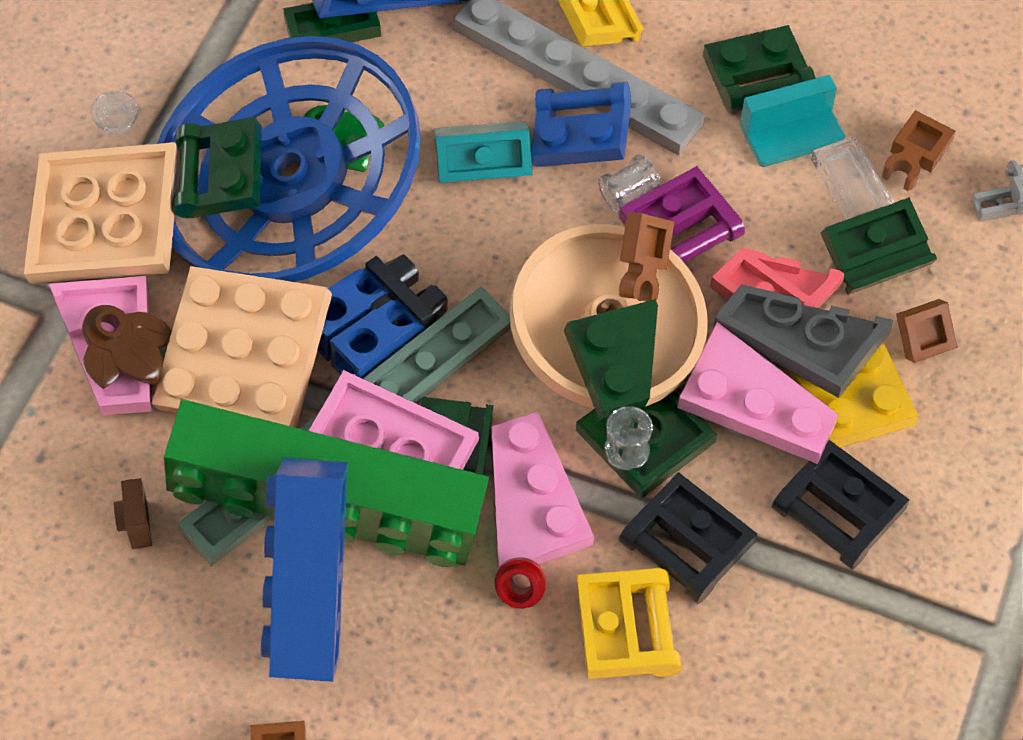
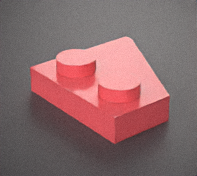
M742 247L712 276L710 288L726 300H729L741 284L798 297L802 305L820 308L842 285L845 274L840 270L830 268L829 274L800 268L801 261L785 257L772 258L764 252Z

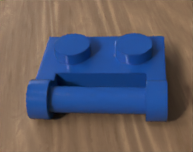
M628 82L612 83L611 88L556 93L551 88L536 91V118L531 146V159L535 167L624 160L631 107V92ZM611 106V112L555 117L556 111Z

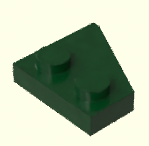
M656 299L570 321L565 326L564 334L599 419L645 407L650 399L658 312Z

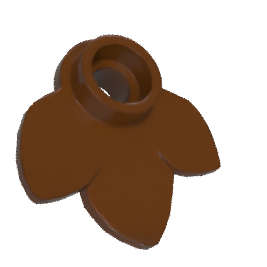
M100 305L91 309L82 323V333L88 344L83 361L89 376L103 389L111 385L119 373L140 382L158 384L161 379L163 365L158 348L168 345L172 333L169 326L161 319L146 312L126 314L121 309L111 305ZM101 322L111 324L116 331L108 332L104 330Z

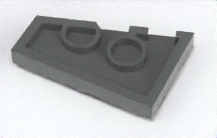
M741 284L714 317V327L717 322L757 353L837 398L841 397L888 337L893 325V320L878 316L875 317V321L849 316V309L831 305L830 311L802 305L798 297Z

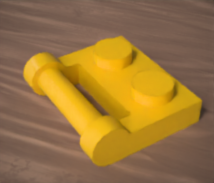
M653 568L577 575L576 588L587 679L645 674L667 677L681 672L680 654L674 651L666 597V592L670 589L668 571ZM640 592L646 596L653 651L639 652L631 593Z

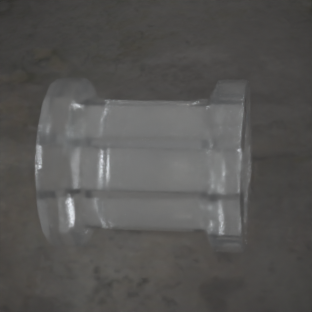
M638 154L630 160V165L614 175L609 173L602 175L598 179V185L606 203L613 211L619 213L620 207L659 187L660 178L652 163L643 155Z
M633 406L621 407L615 410L608 418L606 424L608 437L604 449L609 463L618 469L630 470L632 468H639L648 459L650 453L648 441L652 434V421L648 414L640 408ZM634 421L638 422L637 429L634 428ZM619 448L623 449L622 456L619 455Z

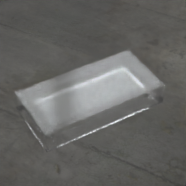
M855 136L813 150L811 160L846 220L894 203Z

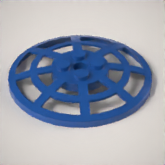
M319 36L285 38L259 45L238 54L215 68L197 83L173 111L162 129L157 144L176 143V131L182 124L192 123L200 126L215 124L201 116V113L229 87L261 70L267 94L244 106L228 121L249 117L257 118L269 110L272 112L274 121L262 129L260 206L250 208L254 214L238 232L232 230L224 222L220 213L204 216L212 230L226 242L208 261L200 257L185 241L174 219L172 248L192 267L290 282L305 280L336 267L358 253L382 231L398 211L411 187L418 166L421 136L416 108L409 91L395 70L381 57L358 44L338 38ZM304 59L337 60L347 63L336 88L313 84L285 88L279 68L281 63ZM364 70L374 75L391 91L403 112L401 117L381 129L370 110L353 96ZM310 100L328 103L319 120L309 117H292L289 103ZM346 110L361 122L367 136L343 147L333 131ZM408 133L407 158L399 181L388 199L375 196L374 193L383 172L384 147ZM210 148L207 149L200 167L198 194L208 193ZM371 154L369 173L362 190L359 191L343 185L347 164ZM301 163L300 168L293 175L288 177L281 176L285 167L289 164ZM331 201L349 207L334 223L318 233H313L311 216L324 209ZM361 212L375 215L371 222L351 240L326 256L316 259L315 247L341 233L357 219ZM270 222H292L295 241L266 243L255 241V239ZM243 252L262 256H284L296 253V267L278 272L250 274L224 270Z

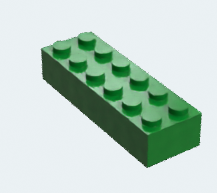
M181 399L164 454L166 491L173 492L175 498L190 504H202L204 500L224 505L226 511L242 517H252L255 512L274 517L275 508L266 507L267 480L269 475H276L283 458L348 462L344 542H353L357 538L375 543V547L385 553L402 555L405 551L425 555L426 561L437 566L454 567L455 563L465 566L476 534L489 476Z

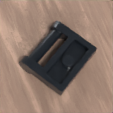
M828 440L818 464L808 461L777 495L771 508L783 517L790 515L841 554L840 561L853 570L864 559L872 546L907 509L910 499L831 440ZM809 491L858 528L860 532L853 539L803 501L801 497Z
M678 472L627 524L618 540L629 550H639L661 569L668 571L671 577L687 589L685 594L694 602L700 604L711 593L719 580L756 542L757 533ZM655 524L707 564L700 573L649 533Z

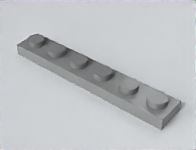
M470 0L454 18V30L564 92L611 88L612 83L628 82L631 92L628 128L677 155L681 154L704 124V113L498 0ZM611 106L594 108L602 113L611 112Z

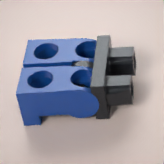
M405 254L386 264L376 255L365 263V268L351 273L328 288L332 293L317 351L327 362L331 360L332 367L340 375L345 370L363 379L440 319L447 312V296L436 285L432 284L418 294H415L409 287L419 281V272L415 264Z

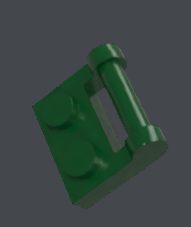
M789 25L704 45L703 58L728 113L743 110L744 98L816 78L812 67L807 66ZM790 73L789 76H784V77H780V78H776V79H772V80H768V81H763V82H759V83H755V84H751V85H747V86H742V87L739 86V85H742V84H746V83H750V82H755V81H759V80H763V79H767V78L776 77V76H780V75H784V74Z
M256 117L206 126L187 123L177 128L176 144L180 147L178 193L173 197V213L176 216L187 219L260 206L262 126ZM210 148L208 193L198 194L199 150Z

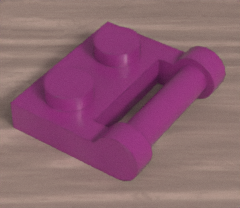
M698 166L620 207L619 219L624 225H626L628 212L643 213L674 221L672 237L712 216L716 220V224L670 249L684 263L726 239L732 242L745 234V227L739 215Z

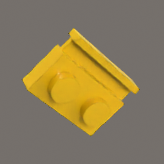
M558 0L582 47L621 43L623 38H631L632 42L638 41L644 30L629 0Z

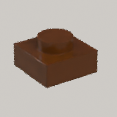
M142 479L121 481L123 500L114 501L117 531H127L132 549L152 546L149 507Z

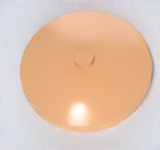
M592 224L579 226L560 232L546 240L524 263L515 283L510 302V324L513 338L519 353L530 370L541 382L557 394L572 402L594 408L564 334V329L567 322L643 302L637 299L620 297L619 295L620 282L624 274L628 272L629 263L620 261L625 227L617 225ZM672 250L669 253L667 270L657 269L656 272L659 283V294L656 300L658 312L650 399L646 406L667 397L687 379L696 365L706 341L707 310L702 291L692 272Z

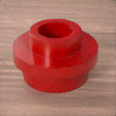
M515 557L505 561L499 567L494 585L497 595L505 604L513 608L524 609L534 606L542 599L546 591L547 580L543 569L535 561L524 557ZM518 574L526 576L530 581V586L526 588L518 587L513 581V576Z

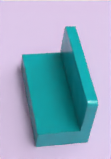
M830 74L744 98L740 127L761 167L844 144L845 135L832 111L837 87Z
M525 121L433 129L436 142L439 183L532 175L530 132Z

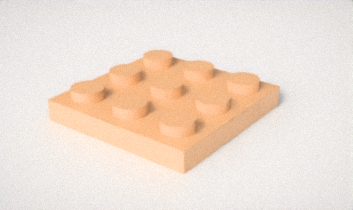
M176 143L39 153L23 273L28 282L34 284L169 274L175 215L173 213V197L177 194L180 151Z
M190 266L164 357L161 379L156 385L151 404L158 410L177 413L180 401L184 399L297 428L332 293L327 287Z

